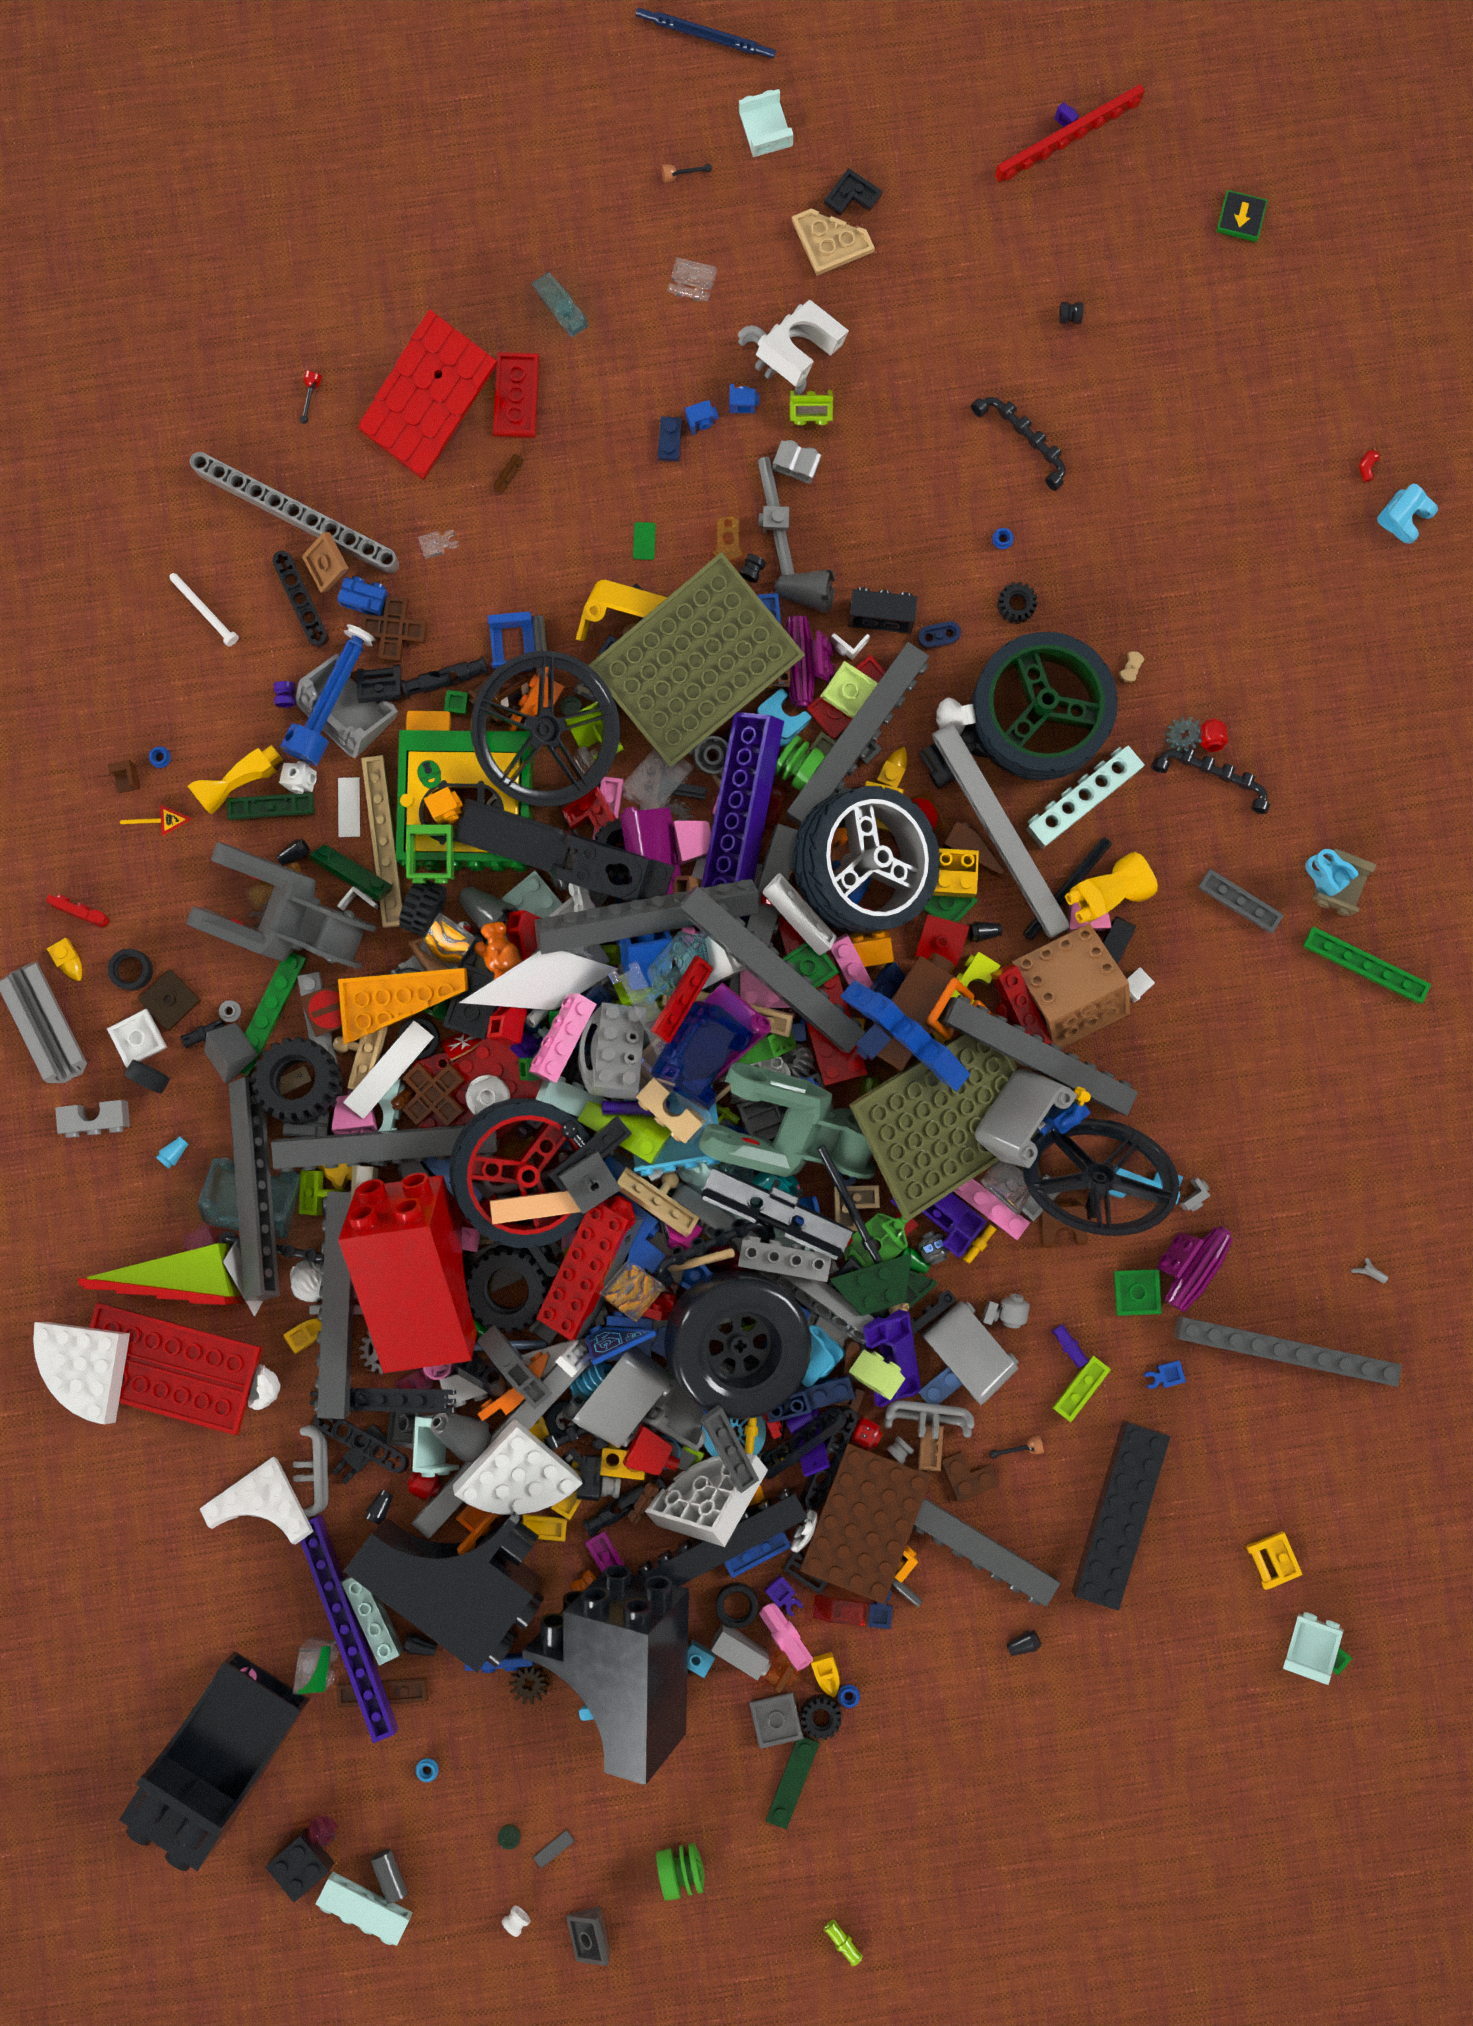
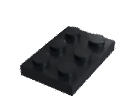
M464 964L463 968H467L468 991L452 997L442 1026L485 1040L490 1016L494 1013L496 1006L459 1002L494 980V973Z

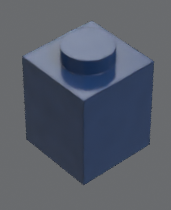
M874 1024L855 1044L858 1048L856 1052L863 1059L869 1058L872 1061L891 1038Z

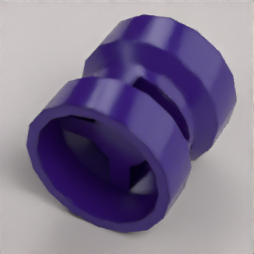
M289 681L275 682L274 691L276 692V697L274 698V705L282 708L296 706V698L294 697V692L296 691L295 683Z

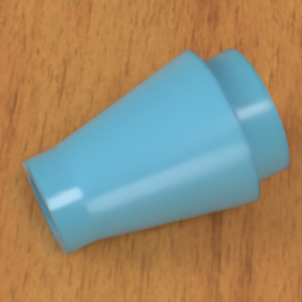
M179 1136L176 1140L158 1151L159 1154L156 1158L169 1169L172 1165H176L189 1144Z

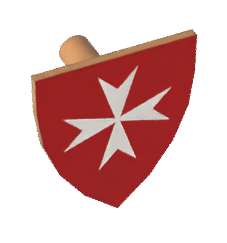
M458 1033L440 1041V1044L449 1059L453 1061L479 1046L482 1039Z

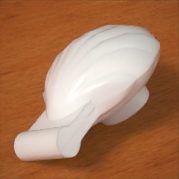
M948 697L941 701L937 708L936 722L939 729L952 723L960 735L965 725L977 723L974 704L962 706L955 699Z

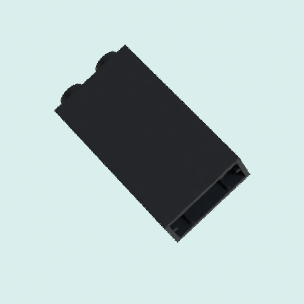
M515 1512L485 1536H480L475 1541V1549L461 1555L458 1554L457 1548L462 1542L442 1543L425 1540L408 1533L390 1519H387L369 1536L344 1570L351 1578L477 1673L486 1661L497 1668L518 1635L510 1627L515 1623L524 1630L539 1610V1605L545 1598L536 1591L542 1577L522 1563L539 1535L519 1521L523 1514L518 1515Z
M612 1565L605 1568L583 1592L571 1591L563 1596V1610L560 1613H550L541 1618L540 1633L523 1649V1659L535 1662L551 1670L566 1681L582 1698L600 1732L604 1750V1773L646 1785L686 1735L689 1589L672 1585L671 1579L665 1576L646 1578L631 1574V1570L622 1565Z
M235 1651L222 1663L207 1689L176 1734L136 1783L139 1789L119 1821L128 1826L126 1829L127 1835L138 1844L147 1846L153 1842L167 1851L165 1859L174 1868L188 1871L191 1867L198 1871L225 1837L310 1699L302 1694H297L298 1691ZM248 1667L246 1671H240V1669ZM251 1669H253L257 1675L256 1680H254L253 1677L249 1676V1672Z

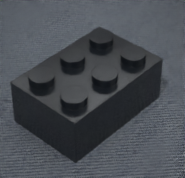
M863 587L857 588V590L853 589L848 627L911 634L915 623L918 596H913V594L908 592L891 594V591L888 590L873 592Z

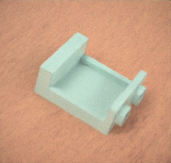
M1304 1612L1303 1615L1298 1614L1283 1669L1329 1685L1344 1629L1339 1628L1340 1624L1330 1620H1326V1623L1318 1621L1316 1615Z

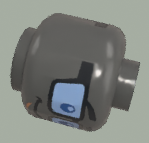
M934 1231L921 1236L923 1240L917 1246L924 1262L934 1265L948 1259L947 1255L950 1251L942 1244L945 1240L943 1234L935 1235Z

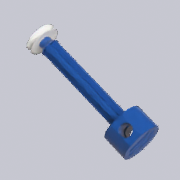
M348 624V630H344V633L351 639L346 641L305 726L292 723L280 745L284 752L309 765L318 766L329 744V741L321 736L320 733L361 651H363L362 645L373 647L371 642L376 641L371 634L353 625Z

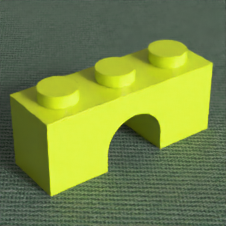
M980 952L975 956L971 954L965 963L966 971L964 974L959 973L956 978L965 987L972 981H978L987 986L992 980L990 973L998 970L1001 965ZM955 989L951 997H958L961 994Z

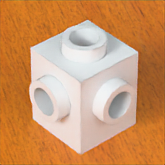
M303 761L284 763L279 783L296 794L313 792L317 772L308 763Z

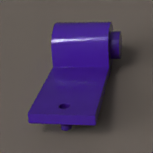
M816 1408L811 1413L786 1419L792 1435L821 1414ZM821 1427L816 1430L815 1436L819 1434ZM804 1439L799 1442L798 1448L803 1445ZM824 1441L800 1458L805 1477L830 1467Z

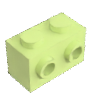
M863 1350L849 1372L856 1380L891 1401L906 1379L900 1373L901 1368L891 1361L887 1364L883 1361L884 1358L875 1351L869 1353Z

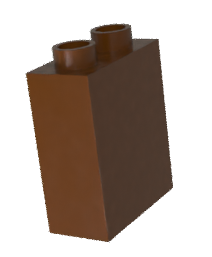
M934 952L928 959L920 955L891 1000L907 1017L919 1023L927 1031L930 1027L927 1024L928 1016L950 980L956 978L951 975L955 965ZM878 1026L891 1040L872 1061L869 1058L867 1060L895 1076L903 1070L912 1053Z

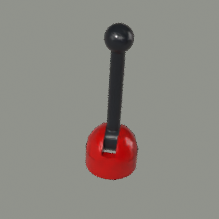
M305 371L304 383L308 387L303 415L300 417L302 424L308 422L307 414L312 390L319 387L322 380V375L312 371Z

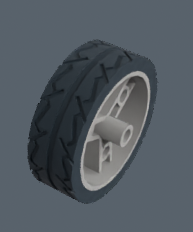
M864 786L830 796L812 808L802 821L796 834L793 848V872L798 888L800 887V894L814 912L821 917V920L835 929L845 932L851 931V933H868L892 929L906 924L920 914L928 904L936 888L940 859L935 833H933V828L924 812L915 803L913 804L911 799L899 791L887 787L883 789L881 786ZM875 817L881 820L894 836L900 851L901 861L893 857L890 848L879 845ZM844 818L850 853L843 856L841 866L833 872L830 858L831 842L836 828ZM868 877L896 889L892 898L875 912L861 908L847 897Z

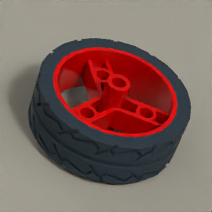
M512 1098L493 1103L477 1113L463 1127L454 1143L449 1161L450 1185L454 1199L464 1216L482 1235L502 1245L515 1248H534L558 1241L568 1235L569 1232H572L582 1222L586 1213L576 1212L531 1219L532 1222L527 1223L505 1222L492 1224L491 1214L479 1205L472 1185V1179L513 1183L517 1185L521 1196H527L524 1187L530 1188L536 1185L537 1190L528 1195L546 1193L540 1180V1172L566 1139L573 1152L579 1148L572 1139L562 1135V1124L566 1121H574L579 1126V1134L585 1141L590 1138L584 1127L570 1114L552 1104L541 1102L537 1099ZM521 1120L545 1122L544 1126L518 1158L476 1154L482 1143L494 1131L506 1124ZM544 1140H549V1148L544 1151L540 1150V1143ZM537 1151L541 1158L534 1166L528 1159ZM488 1164H496V1170L493 1173L488 1174L485 1172ZM503 1165H509V1171L513 1177L501 1175Z

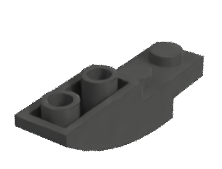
M495 1325L477 1340L500 1372L534 1409L552 1394L550 1389L523 1360L524 1358Z

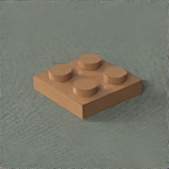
M323 532L302 555L321 593L328 592L349 569L330 532Z

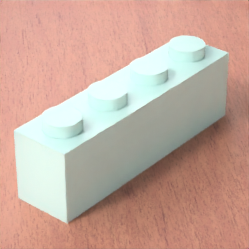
M562 1076L559 1077L557 1083H549L543 1080L536 1097L541 1102L552 1104L577 1117L580 1116L588 1101L602 1104V1101H609L604 1099L603 1096L590 1095L589 1092L584 1091L586 1087L576 1082H573L572 1085L565 1083L566 1078ZM611 1098L610 1101H620V1100L615 1099V1098Z
M333 1871L316 1902V1905L320 1906L323 1912L333 1913L339 1916L344 1923H353L360 1927L364 1933L374 1934L380 1937L381 1941L385 1944H393L395 1946L398 1945L413 1913L396 1903L387 1904L384 1897Z

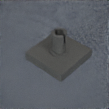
M594 1151L558 1175L582 1214L621 1190L598 1151Z

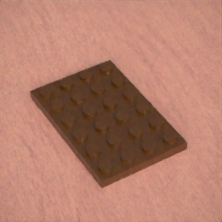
M847 1443L800 1571L885 1604L932 1475Z

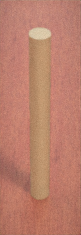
M730 1248L688 1259L684 1264H674L666 1270L674 1273L732 1258L735 1253Z

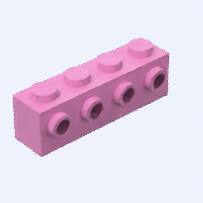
M569 993L565 997L559 1014L554 1018L551 1029L543 1039L542 1046L531 1063L529 1073L545 1082L557 1083L596 1003L579 993Z

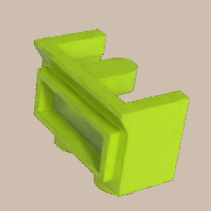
M828 390V395H816L815 391H808L807 395H794V391H790V421H794L796 425H805L807 421H815V424L825 425L828 424V421H833L832 390Z

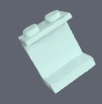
M779 89L774 91L767 90L763 94L746 96L739 100V114L753 157L793 146V132L791 127L788 128L782 111Z
M437 1414L415 1417L412 1472L422 1473V1477H435V1473L437 1475H449L450 1471L459 1470V1465L445 1463L446 1445L431 1431V1421Z

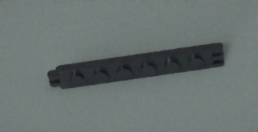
M350 1388L349 1411L456 1413V1408H448V1404H456V1399H448V1395H455L456 1390ZM310 1392V1396H318V1392ZM310 1401V1405L315 1404V1401Z

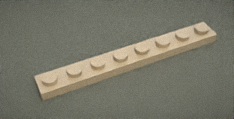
M383 755L361 759L376 875L392 885V891L379 900L383 928L400 926L399 917L403 900L398 861L396 860V845L385 759Z

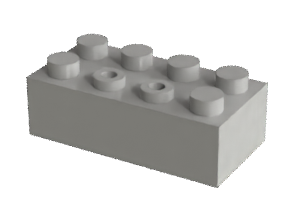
M602 1002L601 1006L588 1020L579 1043L578 1062L581 1077L590 1095L635 1100L639 1092L646 1008ZM596 1024L597 1029L592 1039L590 1052L593 1069L588 1070L584 1055L585 1040L590 1026Z

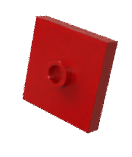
M927 914L915 956L920 957L921 955L928 959L934 952L952 962L955 968H957L969 925Z

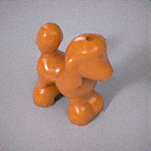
M503 922L485 924L481 928V933L488 940V944L484 945L483 941L474 946L476 954L481 956L485 961L486 967L494 972V980L523 962L518 947L506 940L504 935L507 928Z

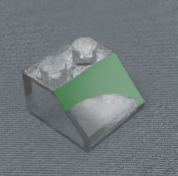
M309 1637L299 1647L293 1694L325 1692L329 1685L333 1684L335 1671H332V1664L336 1662L338 1648H335L336 1641Z

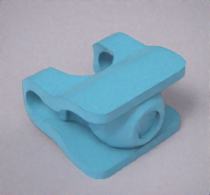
M1411 484L1406 490L1401 489L1396 492L1377 517V521L1383 528L1393 533L1402 542L1410 544L1419 536L1417 528L1413 525L1412 515L1415 513L1422 518L1429 519L1434 517L1438 507L1420 486Z
M783 688L779 689L757 709V714L772 715L784 721L779 748L789 744L811 720V716L806 711L793 717L783 712L781 706L789 695Z
M1331 849L1320 851L1317 855L1310 857L1305 864V869L1314 879L1317 890L1330 897L1342 891L1350 884L1352 879L1359 875L1358 871L1350 863L1343 861ZM1323 855L1330 856L1331 862H1329ZM1313 861H1315V864L1320 871H1316L1313 869Z
M816 1325L809 1326L812 1340L811 1359L802 1381L806 1387L814 1385L817 1380L827 1378L845 1356V1351L841 1345Z

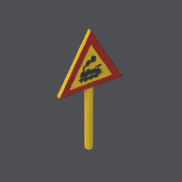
M160 804L161 818L121 820L120 824L161 823L162 836L193 820V818Z

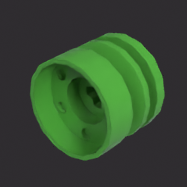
M795 736L780 753L774 774L780 776L784 772L782 776L784 781L794 775L792 786L802 791L827 754L818 748L807 754L810 743L806 741L801 745L802 738Z
M694 1842L688 1844L689 1855H687L684 1845H680L679 1857L677 1858L672 1848L656 1851L659 1880L666 1902L680 1899L682 1886H685L689 1896L693 1895V1884H695L698 1894L704 1893V1867L701 1855Z

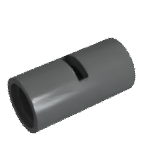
M392 1849L383 1850L372 1856L370 1861L386 1903L391 1904L405 1897L408 1891Z

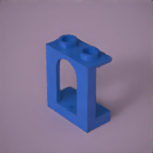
M530 611L488 615L493 658L491 663L494 671L507 662L504 659L502 629L522 627L524 652H535L533 622Z

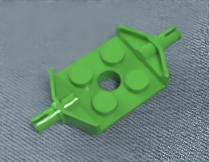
M878 1212L865 1223L870 1236L872 1235L874 1239L879 1240L881 1243V1248L878 1252L882 1262L893 1259L908 1246L904 1230L905 1224L908 1221L904 1220L902 1216L895 1218ZM856 1231L852 1235L853 1241L844 1250L845 1260L852 1255L863 1268L875 1265L868 1250H865L861 1243L862 1238L859 1232Z

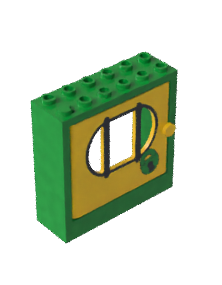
M399 730L396 860L405 869L406 825H425L423 819L425 801L423 798L431 795L437 789L442 790L446 787L477 788V801L484 803L485 790L488 789L497 797L501 809L519 815V801L499 790L480 767L473 749L471 731ZM486 731L492 757L503 773L530 736L529 732ZM529 745L523 753L522 762L533 750L532 746ZM534 757L522 770L521 785L529 789H534ZM520 759L508 774L509 778L520 766ZM520 774L514 781L520 784ZM521 802V816L533 819V805ZM416 836L415 870H418V867H427V870L439 871L440 867H446V836ZM454 841V852H471L454 853V871H461L462 868H470L471 871H483V868H492V871L502 872L505 871V868H513V871L525 872L526 868H532V866Z

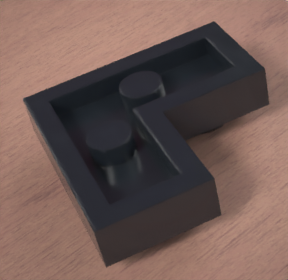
M848 168L825 198L824 205L840 216L852 200L868 211H871L882 196L883 191Z

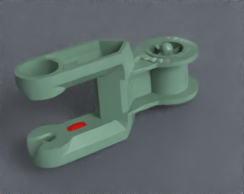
M744 1063L731 1064L725 1081L731 1084V1092L747 1100L766 1101L788 1107L774 1142L738 1133L722 1125L708 1124L698 1143L702 1152L713 1159L725 1163L789 1177L799 1173L808 1161L824 1164L817 1147L825 1145L837 1170L842 1174L858 1179L863 1178L864 1180L874 1177L876 1166L870 1160L873 1154L852 1109H831L832 1094L808 1080Z

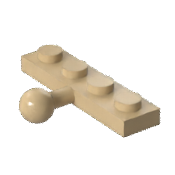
M388 1026L360 1038L359 1043L351 1042L344 1045L343 1036L335 1038L333 1047L337 1052L357 1051L348 1089L354 1090L378 1063Z
M627 1167L616 1181L621 1188L620 1192L686 1238L699 1220L698 1216L667 1195L668 1191L675 1188L679 1183V1177L675 1172L663 1174L660 1189Z

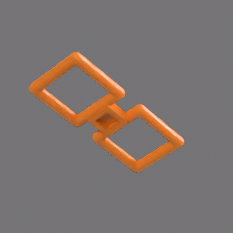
M957 978L950 980L927 1018V1024L946 1040L951 1038L955 1030L948 1026L945 1028L937 1019L955 989L962 996L971 1000L969 1004L974 1000V994ZM975 1000L972 1004L975 1007L980 1005L987 1008L980 1000ZM989 1010L988 1014H990V1015H992V1016H995V1015ZM956 1031L952 1039L961 1033Z

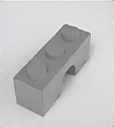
M128 1101L99 1102L100 1112L93 1121L86 1117L84 1106L56 1107L57 1134H65L66 1138L79 1137V1133L87 1132V1135H99L101 1130L108 1129L109 1133L123 1132V1128L130 1127Z

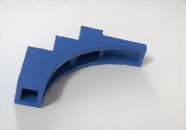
M854 979L840 996L846 1003L860 1011L895 1038L930 1069L942 1083L956 1092L971 1075L946 1046L934 1040L919 1023L907 1017L892 1000L881 993L872 991Z
M608 1155L604 1162L617 1181L626 1167ZM618 1191L615 1195L630 1200L634 1214L644 1219L629 1250L627 1267L625 1271L627 1269L630 1270L629 1284H627L624 1290L614 1293L623 1294L630 1291L632 1287L631 1272L634 1267L643 1273V1278L641 1279L644 1280L647 1276L645 1271L649 1270L651 1273H655L658 1265L668 1255L647 1240L649 1237L653 1238L658 1233L660 1221L638 1203Z

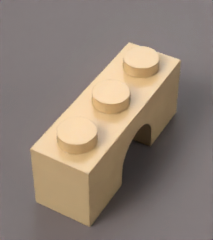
M656 1075L636 1096L639 1100L638 1104L645 1111L650 1110L655 1115L654 1119L658 1124L663 1127L666 1125L672 1131L670 1134L678 1142L682 1141L685 1144L706 1120L691 1106L683 1113H672L667 1108L666 1100L673 1089Z

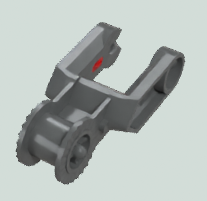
M216 841L212 851V861L245 873L253 879L275 885L258 929L215 911L195 906L189 912L186 920L187 925L258 954L283 962L286 961L294 949L302 951V948L326 958L330 964L338 962L348 967L362 968L363 963L354 958L365 930L375 932L377 929L376 925L355 917L350 910L341 912L320 905L321 899L314 897L315 879L244 850Z

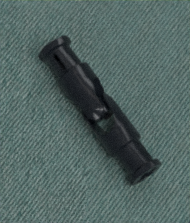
M481 656L480 659L467 663L464 661L438 671L420 674L418 678L407 681L403 679L401 684L404 694L408 699L411 695L423 692L425 694L441 687H448L472 680V677L478 675H489L484 656ZM450 672L458 674L454 679L450 678Z
M655 1475V1477L647 1482L639 1483L629 1490L626 1495H622L600 1508L597 1514L589 1519L584 1518L582 1523L589 1535L593 1538L596 1532L606 1526L610 1527L628 1515L631 1509H635L633 1506L641 1493L645 1492L644 1488L648 1482L657 1485L659 1488L657 1493L662 1489L666 1490L668 1487L661 1475ZM618 1504L623 1512L614 1514V1509Z

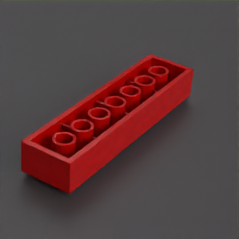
M785 917L777 919L779 922L778 931L785 955H788L806 941ZM826 951V955L835 965V961L831 951ZM837 974L817 988V990L821 989L829 995L828 1000L833 1004L837 1003L846 1010L844 1014L851 1019L847 1003L840 997L843 989ZM805 1020L819 1074L825 1089L866 1078L865 1064L863 1058L856 1052L858 1049L856 1046L849 1053L842 1052Z

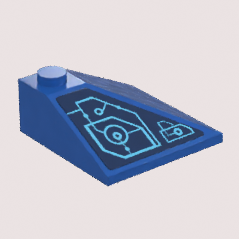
M600 1324L590 1329V1334L586 1336V1341L593 1365L656 1336L659 1332L658 1327L606 1326L602 1328Z

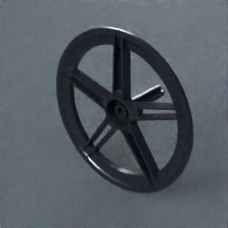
M536 651L516 656L499 666L488 677L476 697L471 716V740L476 758L489 780L499 790L517 801L535 806H558L573 802L588 794L603 780L613 764L617 753L620 723L614 698L611 696V692L605 682L591 667L570 655L554 651ZM540 667L537 715L531 716L492 702L496 692L512 676L530 668ZM545 667H548V707H543ZM554 668L568 672L579 679L590 690L598 707L555 717L553 715ZM489 706L525 718L524 724L489 710ZM597 711L601 713L599 716L568 726L565 723V720ZM487 714L524 729V731H528L530 735L504 773L493 759L486 737ZM602 719L603 735L600 750L590 769L582 776L562 743L560 734L563 731ZM545 745L572 784L557 790L540 791L529 789L514 781L541 746ZM528 746H532L533 750L529 753V755L518 767V769L511 776V778H509L508 774L511 772V770L516 765L518 760L521 758L523 753L526 751ZM558 746L563 752L573 771L577 775V781L574 779V777L572 776V774L570 773V771L568 770V768L556 752L555 749Z
M1084 1118L1080 1124L1073 1126L1064 1134L1051 1129L1045 1136L1038 1133L1031 1140L1036 1145L1038 1152L1030 1168L1022 1167L1024 1182L1037 1204L1049 1215L1065 1225L1096 1235L1125 1236L1137 1234L1162 1222L1171 1213L1176 1204L1179 1194V1179L1172 1160L1154 1140L1130 1126L1112 1120ZM1076 1135H1101L1117 1139L1123 1143L1103 1163H1097L1070 1137ZM1055 1143L1082 1172L1039 1180L1038 1163L1043 1153ZM1130 1145L1131 1148L1113 1166L1111 1163ZM1137 1149L1157 1170L1162 1189L1118 1175L1116 1172ZM1089 1188L1085 1206L1087 1220L1065 1211L1047 1194ZM1114 1190L1157 1203L1152 1211L1137 1220L1111 1224L1109 1191ZM1102 1197H1104L1106 1224L1102 1223L1100 1208ZM1091 1218H1096L1097 1222H1092L1088 1220H1091Z

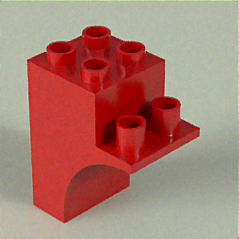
M413 1173L406 1176L400 1182L384 1184L382 1180L372 1179L360 1184L355 1189L338 1238L383 1373L472 1360L477 1330L469 1305L463 1269V1212L455 1199L450 1197L443 1175L428 1177L425 1173Z

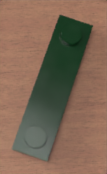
M313 792L226 798L227 820L229 821L315 815Z
M325 844L310 854L312 862L376 901L381 900L392 891L390 883Z
M805 1735L803 1739L795 1741L766 1816V1822L787 1830L820 1744L819 1741Z

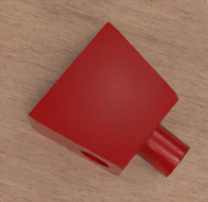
M641 1423L622 1462L628 1468L660 1475L663 1467L675 1471L680 1459L670 1454L673 1449L670 1442Z

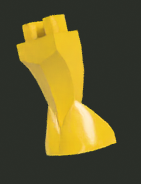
M272 745L264 751L257 748L239 761L221 781L198 780L189 784L188 787L202 806L210 814H213L224 803L232 790L256 779L269 778L277 772L275 766L282 762L283 759Z
M1132 852L1116 862L1112 874L1090 878L1078 883L1065 895V899L1070 905L1079 904L1081 910L1075 913L1078 923H1091L1116 907L1124 898L1136 902H1142L1156 894L1158 884L1145 858L1137 852Z

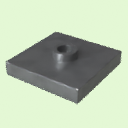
M794 1692L749 1702L760 1749L804 1738Z

